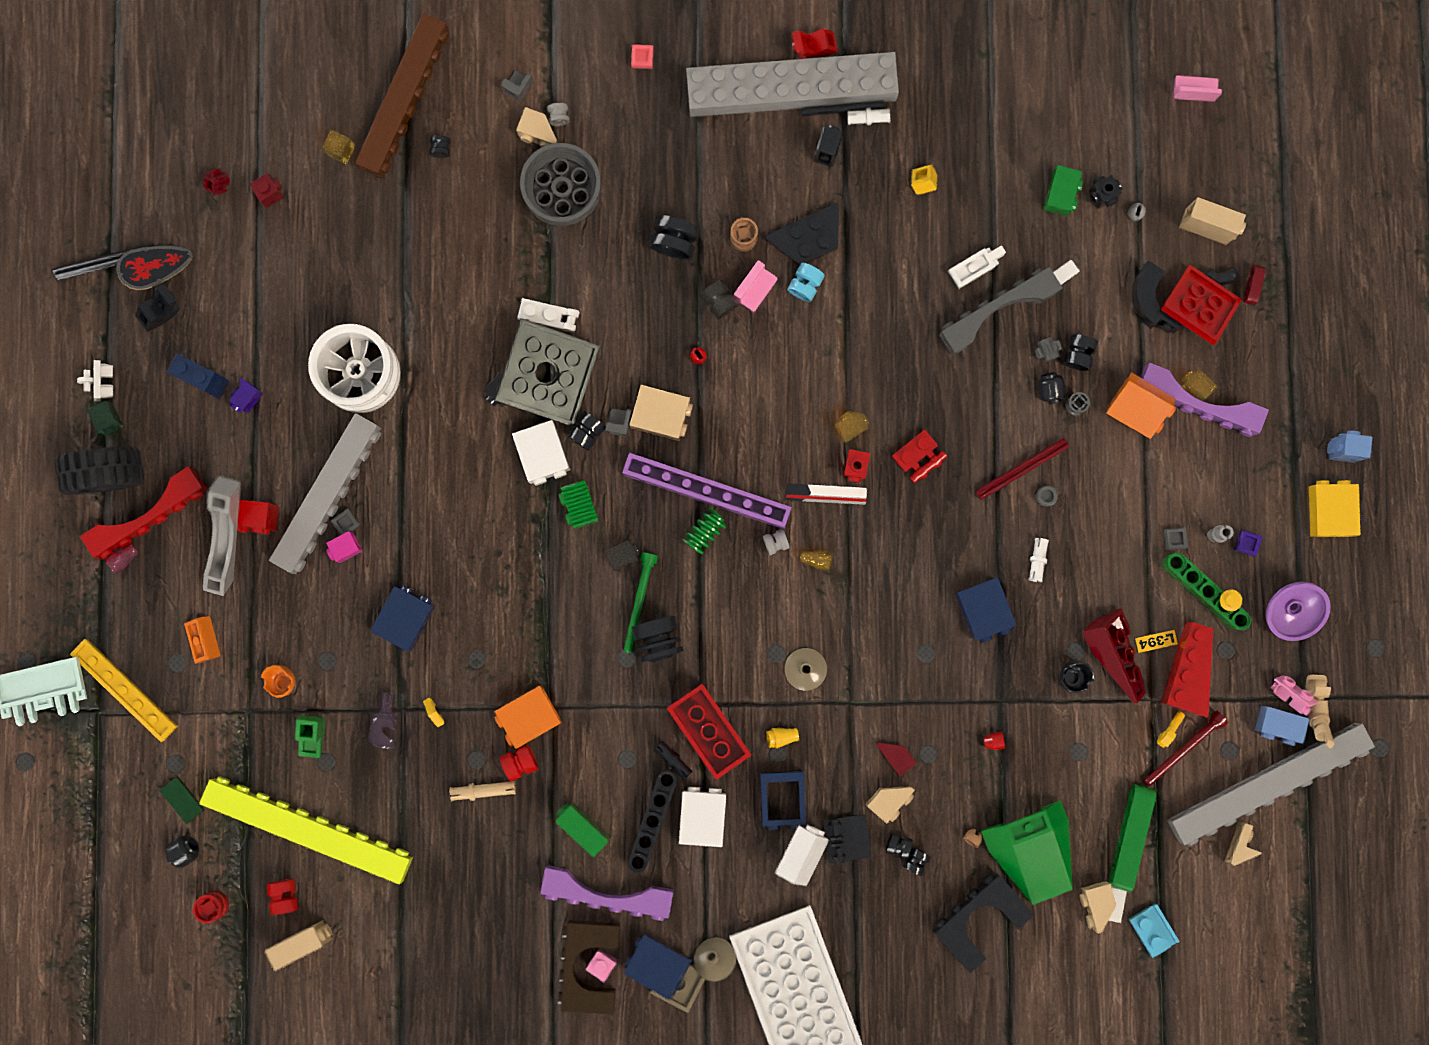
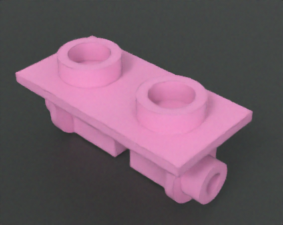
M1283 675L1274 679L1276 682L1271 686L1273 693L1285 702L1291 696L1293 699L1289 705L1300 714L1307 715L1311 711L1310 707L1318 704L1313 694L1298 687L1292 678Z

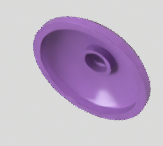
M1310 582L1289 584L1275 593L1269 601L1266 609L1267 625L1277 637L1284 640L1299 641L1316 634L1328 620L1331 608L1330 600L1324 590L1316 584Z

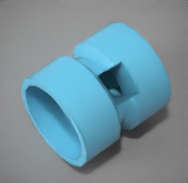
M801 263L796 272L797 278L792 279L787 290L795 297L811 302L816 294L815 287L820 286L825 275L819 269L809 264Z

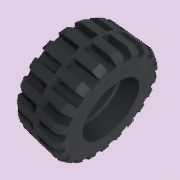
M122 446L82 450L57 456L54 461L58 490L61 494L65 495L121 490L142 485L144 481L141 453L136 447Z

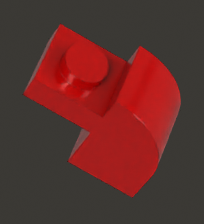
M822 28L811 34L800 30L792 33L794 40L792 43L793 48L799 54V59L823 58L838 52L834 32Z

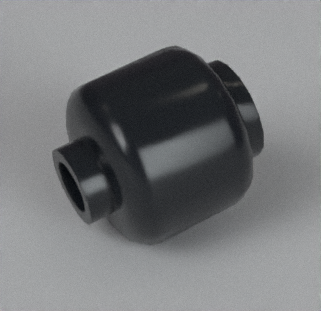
M1057 372L1041 375L1036 383L1040 400L1048 401L1049 405L1061 402V398L1067 393L1064 379L1061 375H1057Z
M185 835L178 837L166 847V860L169 864L178 868L187 866L199 854L198 842L194 838Z

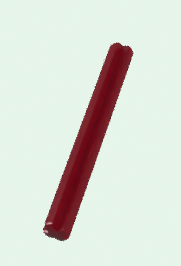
M1064 438L1060 439L975 491L976 495L980 500H983L1068 449V442Z

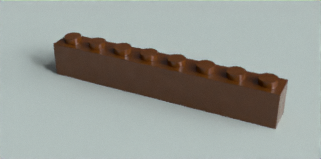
M424 13L422 14L355 162L360 170L381 179L384 174L389 172L391 167L390 160L398 152L399 140L407 132L408 120L414 116L417 100L422 98L426 80H430L432 76L434 62L439 60L441 56L440 49L449 38L450 32L446 22Z

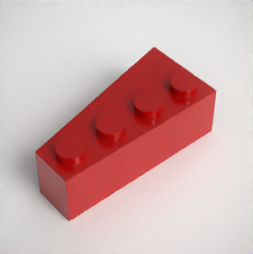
M1185 622L1160 702L1161 704L1208 718L1213 628L1195 622Z

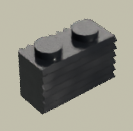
M832 125L828 127L823 126L814 162L829 167L834 166L843 136L842 131L838 127Z

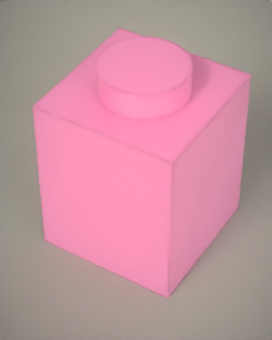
M599 948L587 965L586 970L604 982L614 968L617 958L604 949Z

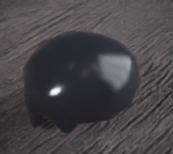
M1081 661L1068 662L1063 666L1059 674L1061 686L1066 691L1075 694L1086 691L1089 684L1095 679L1093 669L1089 664Z

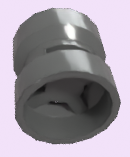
M1082 392L1074 393L1065 401V410L1073 416L1082 414L1090 406L1089 397Z

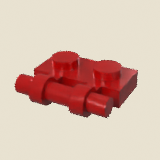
M924 429L891 457L904 473L910 468L914 470L915 473L910 476V479L913 483H916L920 479L926 478L928 476L927 473L933 468H938L942 465V461L947 458V455L943 451L937 455L932 452L938 445ZM926 456L930 461L920 467L917 462Z

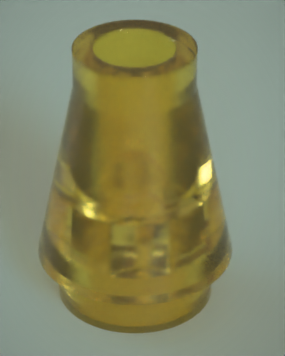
M803 550L800 562L823 572L824 570L829 571L833 554L828 553V551Z

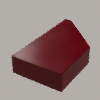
M876 743V746L899 776L917 764L904 746Z

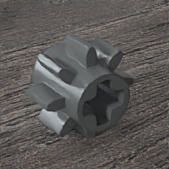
M1049 337L1037 343L1039 348L1035 350L1038 360L1043 358L1045 363L1060 357L1059 351L1063 348L1059 340L1054 342L1053 338Z

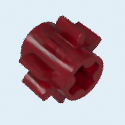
M220 168L205 172L207 177L203 178V185L208 192H212L213 195L228 192L226 187L230 185V179L227 173L221 171Z

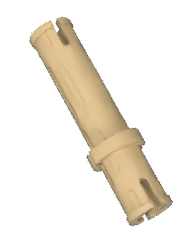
M515 781L482 785L471 783L469 786L450 787L451 801L463 799L474 801L475 798L516 794Z

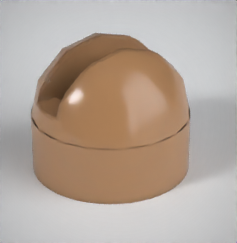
M970 829L964 835L963 840L971 846L978 848L982 835L980 832L975 835L976 829Z

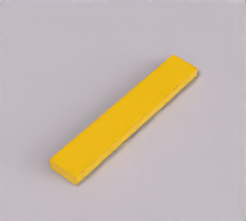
M84 639L70 653L73 658L79 657L80 665L160 742H164L178 727L88 639Z

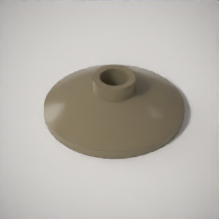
M801 648L789 655L784 671L788 682L793 687L808 691L817 688L823 683L827 674V665L823 656L816 650ZM804 665L810 667V672L807 674L802 671Z
M722 938L707 939L700 944L694 955V967L697 973L707 981H720L726 978L732 972L736 963L734 948L728 941ZM712 954H715V955H716L715 959L712 960V961H710V960H709L710 956H711Z

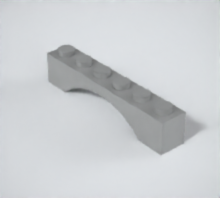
M219 476L208 491L207 509L212 515L213 532L210 553L204 572L203 590L224 596L234 580L240 482Z

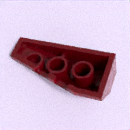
M1121 608L1092 621L1082 632L1091 652L1135 704L1141 700L1146 691L1140 668L1135 666L1134 654H1136L1135 647L1130 646L1128 635H1131V630Z

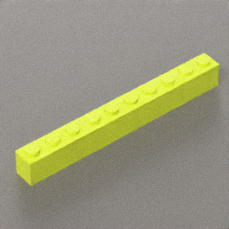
M218 776V778L210 779L199 803L203 806L397 884H401L405 879L413 857L408 856L409 852L400 848L396 850L391 849L386 842L380 840L374 842L369 840V836L366 834L349 832V828L340 824H337V826L331 825L326 818L317 816V818L311 817L309 812L304 809L289 808L290 804L284 801L277 800L276 803L269 800L270 796L258 792L254 794L249 792L250 788L238 784L234 786L229 784L230 780Z

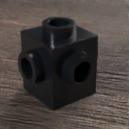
M1113 175L1107 178L1101 176L1093 181L1094 185L1088 192L1092 202L1098 209L1104 206L1108 208L1118 202V197L1122 194V187L1120 182L1114 179Z

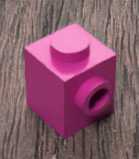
M350 531L326 543L328 546L326 551L330 559L338 563H342L363 552L355 534Z

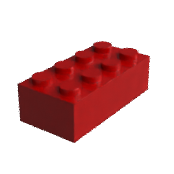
M703 683L667 707V710L716 780L751 756L750 751Z

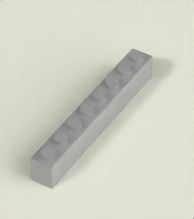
M356 413L354 414L269 559L270 562L292 574L302 571L306 564V556L314 551L317 545L316 539L325 532L328 526L326 524L327 520L336 513L338 509L337 503L340 498L346 496L349 490L347 486L351 479L354 480L359 474L360 469L358 467L362 461L365 462L369 457V449L372 443H376L380 438L381 432L379 431L381 428Z

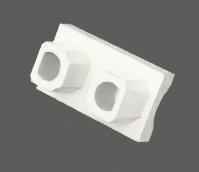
M94 360V378L90 377V370H84V377L77 378V383L84 384V391L86 392L90 391V384H94V401L113 397V385H100V377L113 378V365L100 364V360Z

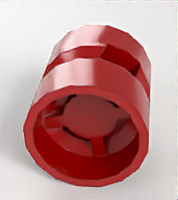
M528 744L517 748L515 754L509 752L499 757L502 768L510 782L521 778L524 772L530 774L539 769L535 756Z
M295 879L280 880L266 884L267 894L272 899L269 902L270 915L299 910L298 898L294 896L296 892Z
M212 891L199 897L193 905L194 917L202 923H211L222 918L229 910V899L220 891Z

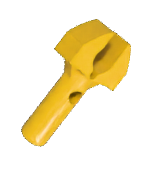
M1178 711L1166 731L1162 732L1158 737L1157 744L1161 747H1168L1177 734L1175 732L1185 717L1183 712Z

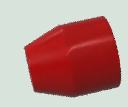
M1003 732L991 733L984 737L985 748L991 750L1005 749Z

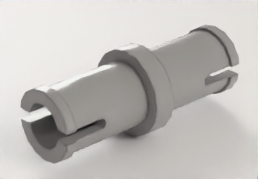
M1228 525L1216 526L1208 531L1207 538L1211 542H1224L1233 536V529Z

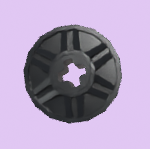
M675 616L632 626L634 639L636 641L645 640L646 643L637 648V651H648V655L639 657L640 662H657L672 658L679 652L684 651L683 646L673 648L672 645L674 642L681 641V637H670V633L678 630Z

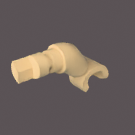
M1309 675L1306 679V690L1312 693L1314 699L1318 701V704L1310 707L1311 711L1307 714L1309 725L1314 730L1316 740L1325 741L1326 745L1332 748L1334 741L1329 728L1328 700H1324V698H1329L1331 687H1326L1327 677L1325 675Z

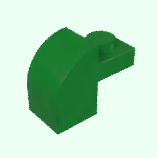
M300 715L296 719L295 740L299 741L298 756L320 758L322 756L323 735L325 734V719L323 717Z

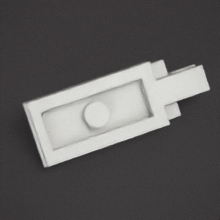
M1002 245L993 251L990 248H984L954 266L948 272L960 289L995 268L999 264L997 259L1004 256L1006 252Z

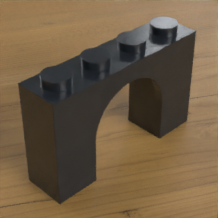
M992 873L989 874L982 881L983 885L979 889H972L962 904L959 902L950 910L951 914L948 917H942L934 924V933L969 973L973 972L986 960L983 954L970 941L966 931L967 920L975 909L981 906L997 907L1018 929L1034 916V913L997 873L994 875Z

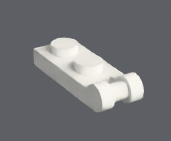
M522 298L517 319L522 318L542 326L575 332L576 325L574 324L579 316V311ZM562 315L567 316L566 323L561 322Z

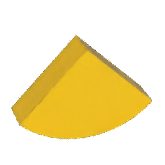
M430 698L424 700L423 703L430 719L437 727L443 725L444 720L441 714L439 715L436 711V705Z

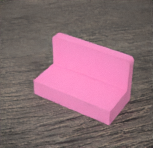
M1176 76L1174 78V99L1215 102L1222 94V89H1218V79L1189 76Z
M758 260L734 293V299L752 312H755L776 283L777 277L767 271L765 264Z

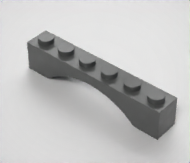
M1048 267L1045 270L1039 268L1031 274L1032 278L1027 281L1024 278L1013 285L1015 288L1007 291V289H1004L995 295L997 299L991 302L986 300L978 305L979 309L972 313L969 310L961 315V320L955 324L951 321L942 327L943 331L939 336L950 354L954 356L973 343L981 324L995 311L1007 305L1020 302L1042 303L1059 293L1063 287L1051 268Z

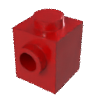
M849 449L843 477H848L847 481L860 483V480H865L870 453Z

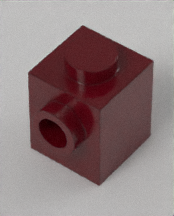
M268 173L250 183L258 200L266 208L284 198L280 191L282 189L281 184L276 177L272 179Z

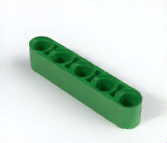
M1174 553L1164 557L1162 561L1164 570L1228 628L1235 631L1245 630L1251 625L1250 615L1241 607L1235 611H1220V596L1224 591L1184 555ZM1172 558L1178 560V567L1176 569L1171 566ZM1188 572L1194 575L1192 583L1188 582L1186 578ZM1205 586L1210 589L1209 597L1203 595V588ZM1237 615H1239L1242 618V624L1240 626H1237L1235 624V618Z
M1133 784L1131 787L1108 883L1111 884L1112 888L1130 893L1134 889L1155 804V789Z

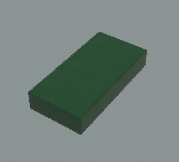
M179 777L173 779L160 790L161 794L186 824H189L205 810Z

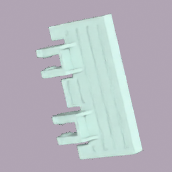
M79 657L0 675L2 719L13 717L12 707L15 723L18 726H22L25 723L22 705H26L29 721L35 723L38 720V710L54 707L53 697L57 713L60 716L66 714L64 695H68L70 709L73 713L80 710L79 701L87 699Z

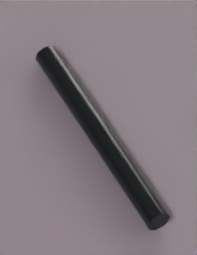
M883 100L801 108V115L804 117L847 113L848 111H863L866 108L879 110L884 109L885 105Z

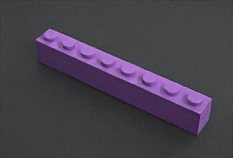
M629 453L622 472L626 477L781 529L785 528L791 510L790 506Z

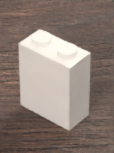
M553 420L512 434L530 484L540 485L547 482L546 478L554 476L557 479L567 475L566 472L570 471Z
M688 787L687 790H683L679 844L722 847L726 793H722V789L709 788V792L700 791V787Z
M809 825L806 828L798 826L775 874L793 884L807 886L830 840L824 837L825 832Z

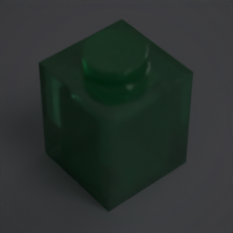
M104 401L87 409L96 433L110 436L117 433V429L123 427L114 404Z

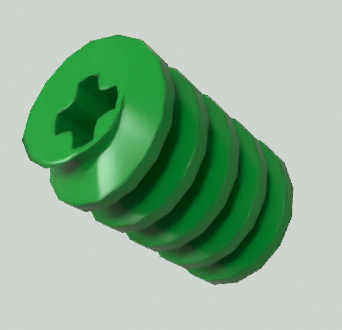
M710 507L708 508L710 515L702 514L705 521L697 520L699 528L696 526L691 527L694 534L687 532L688 540L682 539L690 548L702 555L704 551L701 547H710L707 540L715 541L712 534L720 535L721 533L718 528H727L724 523L725 520Z

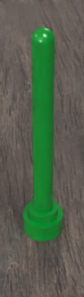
M644 552L641 554L640 560L642 561L641 565H643L624 646L625 653H631L635 639L632 626L639 623L651 567L654 568V564H657V555Z

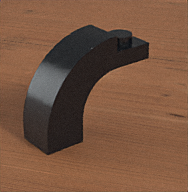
M1148 260L1142 265L1133 282L1132 303L1141 321L1150 329L1159 324L1161 330L1173 334L1179 330L1182 324L1160 310L1161 307L1156 299V287L1165 271Z

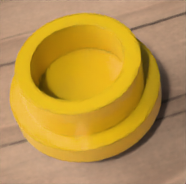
M1226 590L1220 596V604L1227 611H1235L1240 608L1242 597L1235 590Z

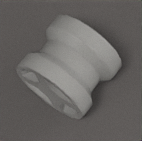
M554 103L547 106V111L550 114L548 120L551 126H562L569 123V116L566 114L568 110L567 104Z

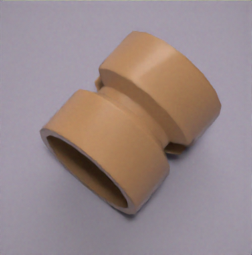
M749 218L737 219L731 227L730 241L732 246L739 251L746 252L751 250L757 242V225Z

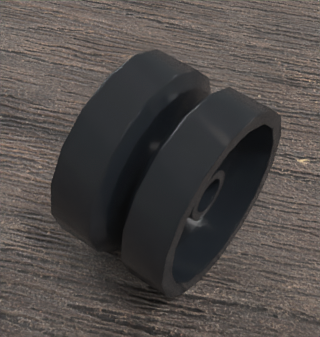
M666 215L657 216L654 223V230L657 233L651 235L648 244L649 248L668 257L691 260L695 251V246L692 243L698 241L700 228L680 218Z

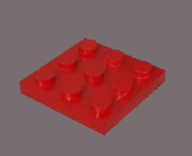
M1189 264L1160 310L1214 346L1242 299Z

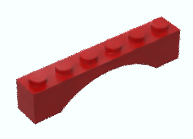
M188 466L170 478L161 499L143 516L120 525H97L81 535L80 538L93 558L107 559L114 554L113 551L117 548L129 545L132 542L131 539L137 535L142 536L149 532L150 527L154 524L158 525L168 519L167 516L171 513L183 510L186 507V503L203 497V492L207 491L208 488L195 468Z

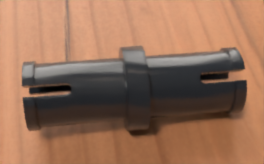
M664 741L654 749L667 763L666 766L668 768L671 767L683 781L693 772L680 759L681 756L678 753L675 754Z

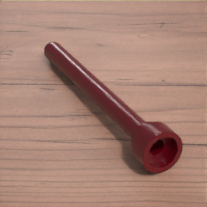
M1217 710L1212 713L1208 720L1209 723L1144 780L1145 785L1151 786L1214 729L1218 730L1225 727L1229 723L1227 719Z

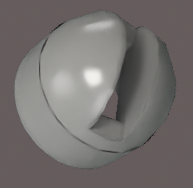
M1141 203L1132 204L1127 212L1128 217L1133 221L1141 220L1146 213L1144 205ZM1137 207L1140 208V211H1139V215H1138V216L1135 215V214H1136V211H1137Z

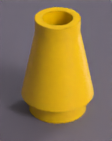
M771 728L770 731H766L769 748L774 747L777 749L794 741H799L797 728Z

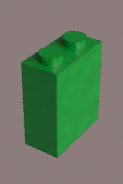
M575 802L571 805L566 803L556 814L559 818L555 822L593 858L611 838Z

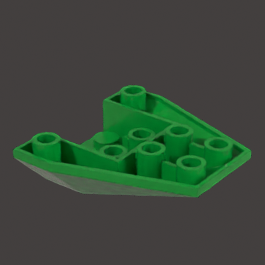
M1061 800L1040 808V811L1004 825L999 823L981 830L988 852L1032 905L1073 890L1069 820Z

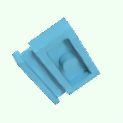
M1156 903L1128 919L1152 958L1169 949L1173 944L1180 942Z

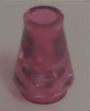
M130 544L109 555L105 562L117 574L120 571L123 572L139 553Z

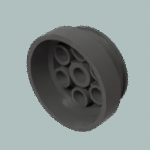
M568 143L546 145L535 151L528 158L521 172L520 187L524 201L529 210L545 223L556 226L578 223L588 217L599 202L602 184L598 167L593 158L578 146ZM560 165L567 166V169L564 172H558L556 170ZM582 174L586 176L582 182L575 180L577 175ZM543 176L549 177V181L544 184L540 183L539 179ZM562 185L568 187L567 191L564 193H559L557 191V189ZM579 195L587 197L584 202H577L576 198ZM547 196L550 198L547 204L540 203L542 197ZM561 206L569 207L566 213L558 212Z

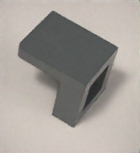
M515 71L510 80L504 79L501 88L505 94L522 102L534 81L529 73L525 76Z
M611 409L609 422L606 425V433L627 437L632 411L629 409L627 411Z

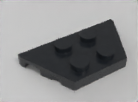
M837 202L766 235L765 239L776 246L785 256L790 257L798 266L801 263L807 264L838 249L839 204Z

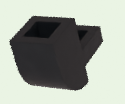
M165 285L157 287L153 299L138 305L135 316L146 331L149 332L173 318L180 308L176 304L173 292L169 291Z

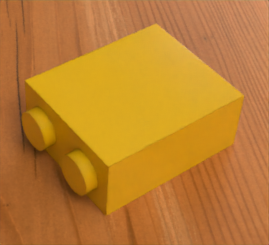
M1348 480L1337 481V484H1330L1329 481H1316V485L1309 486L1310 537H1354L1360 535L1359 484H1351V481Z

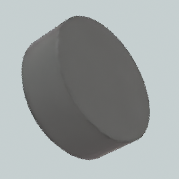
M1043 486L1037 490L1035 498L1040 506L1050 507L1056 503L1058 493L1052 486Z

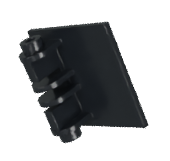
M866 814L823 820L825 837L830 839L827 844L829 863L841 864L850 860L872 858Z

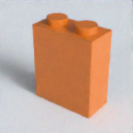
M1131 372L1108 405L1106 414L1151 439L1154 433H1160L1164 426L1163 421L1165 418H1170L1176 410L1174 406L1176 398Z
M542 685L496 710L497 716L494 717L500 728L504 727L507 733L505 738L511 747L514 745L515 749L562 723Z

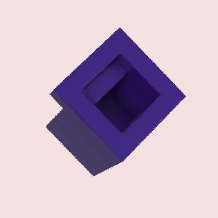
M241 378L239 382L242 384L231 393V399L229 400L231 404L229 406L238 413L244 411L249 414L263 393Z

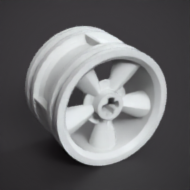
M344 324L331 328L318 338L310 352L308 367L313 385L322 396L346 411L366 413L379 409L393 397L398 388L400 364L395 352L379 335L367 327L357 324ZM369 342L377 345L382 353V356L372 362L365 358ZM351 343L353 357L346 361L336 354V351L342 346ZM356 367L361 371L360 374H356L354 371ZM328 369L342 371L344 379L330 387ZM374 373H382L377 385L371 382ZM352 386L361 387L362 396L347 398Z

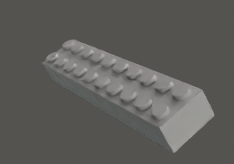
M895 52L687 68L690 117L799 109L883 100L884 102L896 101L899 94Z

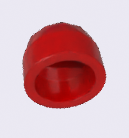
M696 347L691 350L690 359L694 364L700 365L706 361L707 354L703 348ZM695 351H698L700 353V355L702 356L701 360H699L698 356L695 354Z

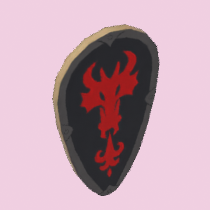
M154 246L130 250L124 253L118 260L116 267L117 275L120 281L128 288L135 290L149 289L181 272L189 264L193 255L190 250L176 246Z

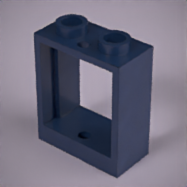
M760 772L762 825L767 826V830H778L783 825H788L789 829H797L798 826L806 825L804 772ZM798 781L800 818L768 819L766 782Z

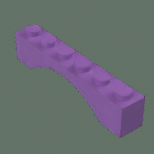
M1152 363L1144 366L1140 377L1175 397L1174 405L1179 406L1181 411L1190 414L1194 412L1206 421H1217L1221 427L1237 429L1241 435L1247 437L1255 436L1261 432L1269 411L1251 402L1233 406H1219L1203 402L1186 392L1174 379L1170 370Z
M547 865L540 894H544L545 898L550 900H558L559 897L566 899V902L571 904H579L580 901L588 903L587 906L591 908H600L601 905L609 907L608 910L620 913L621 910H627L633 916L642 917L643 914L651 915V919L664 921V918H669L674 890L651 886L630 895H607L585 886L575 878L569 869Z

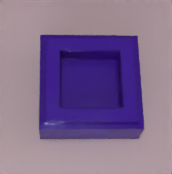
M1240 530L1234 550L1257 557L1263 536Z

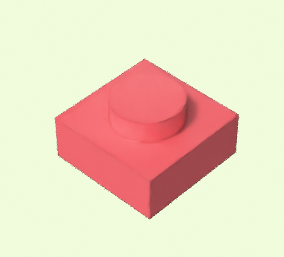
M632 45V68L652 69V45Z

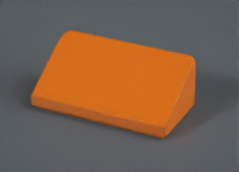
M210 616L199 617L184 623L195 664L220 657Z

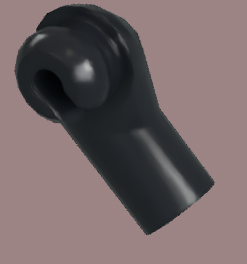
M1233 267L1221 273L1209 268L1205 275L1223 286L1234 282L1238 277V272Z

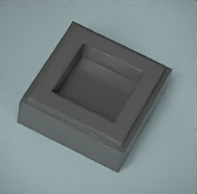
M348 508L331 520L340 535L348 531L354 532L361 526Z
M1186 527L1163 529L1165 551L1188 548Z

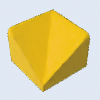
M932 164L912 170L911 185L917 195L937 190V173Z

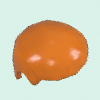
M272 665L267 667L261 674V678L264 679L263 688L273 697H285L292 692L295 686V676L289 667Z

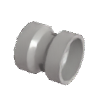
M783 529L777 530L775 534L763 536L769 555L776 554L780 549L786 550L790 548Z

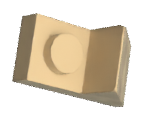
M1238 821L1224 862L1235 866L1261 854L1259 851L1246 847L1247 843H1250L1252 840L1253 826Z

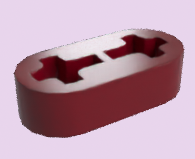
M1252 266L1244 294V303L1250 305L1257 304L1264 281L1265 267Z

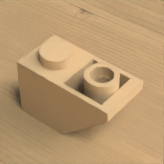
M525 107L516 129L520 139L530 144L532 142L538 143L541 148L557 143L545 114Z
M910 786L879 788L865 805L886 823L889 821L893 822L900 814L898 811L903 804L908 805L913 799L914 795L912 793L915 790Z
M1106 881L1081 888L1080 900L1083 907H1086L1088 911L1086 921L1089 928H1092L1096 933L1103 931L1116 907L1111 884Z

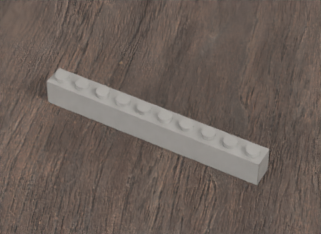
M1353 723L1332 734L1334 741L1332 748H1329L1325 741H1318L1167 819L1178 843L1191 846L1199 841V837L1213 835L1218 832L1217 828L1236 823V818L1242 815L1244 817L1252 815L1256 812L1255 809L1261 805L1263 807L1269 806L1275 802V798L1279 796L1286 797L1292 794L1294 788L1308 786L1313 783L1312 779L1331 774V769L1337 766L1339 768L1347 766L1351 763V759L1368 755L1370 753L1369 750L1375 746L1364 725Z

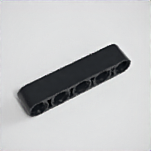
M663 770L659 774L628 860L630 870L635 873L643 872L646 869L677 783V776L672 770ZM664 774H670L673 777L671 785L667 786L662 783L661 777ZM660 794L666 798V803L663 806L655 804L654 797ZM650 815L657 816L659 819L658 825L650 826L647 823V817ZM642 836L650 837L651 845L648 847L642 846L639 841ZM639 856L643 858L644 865L636 867L633 865L632 859Z

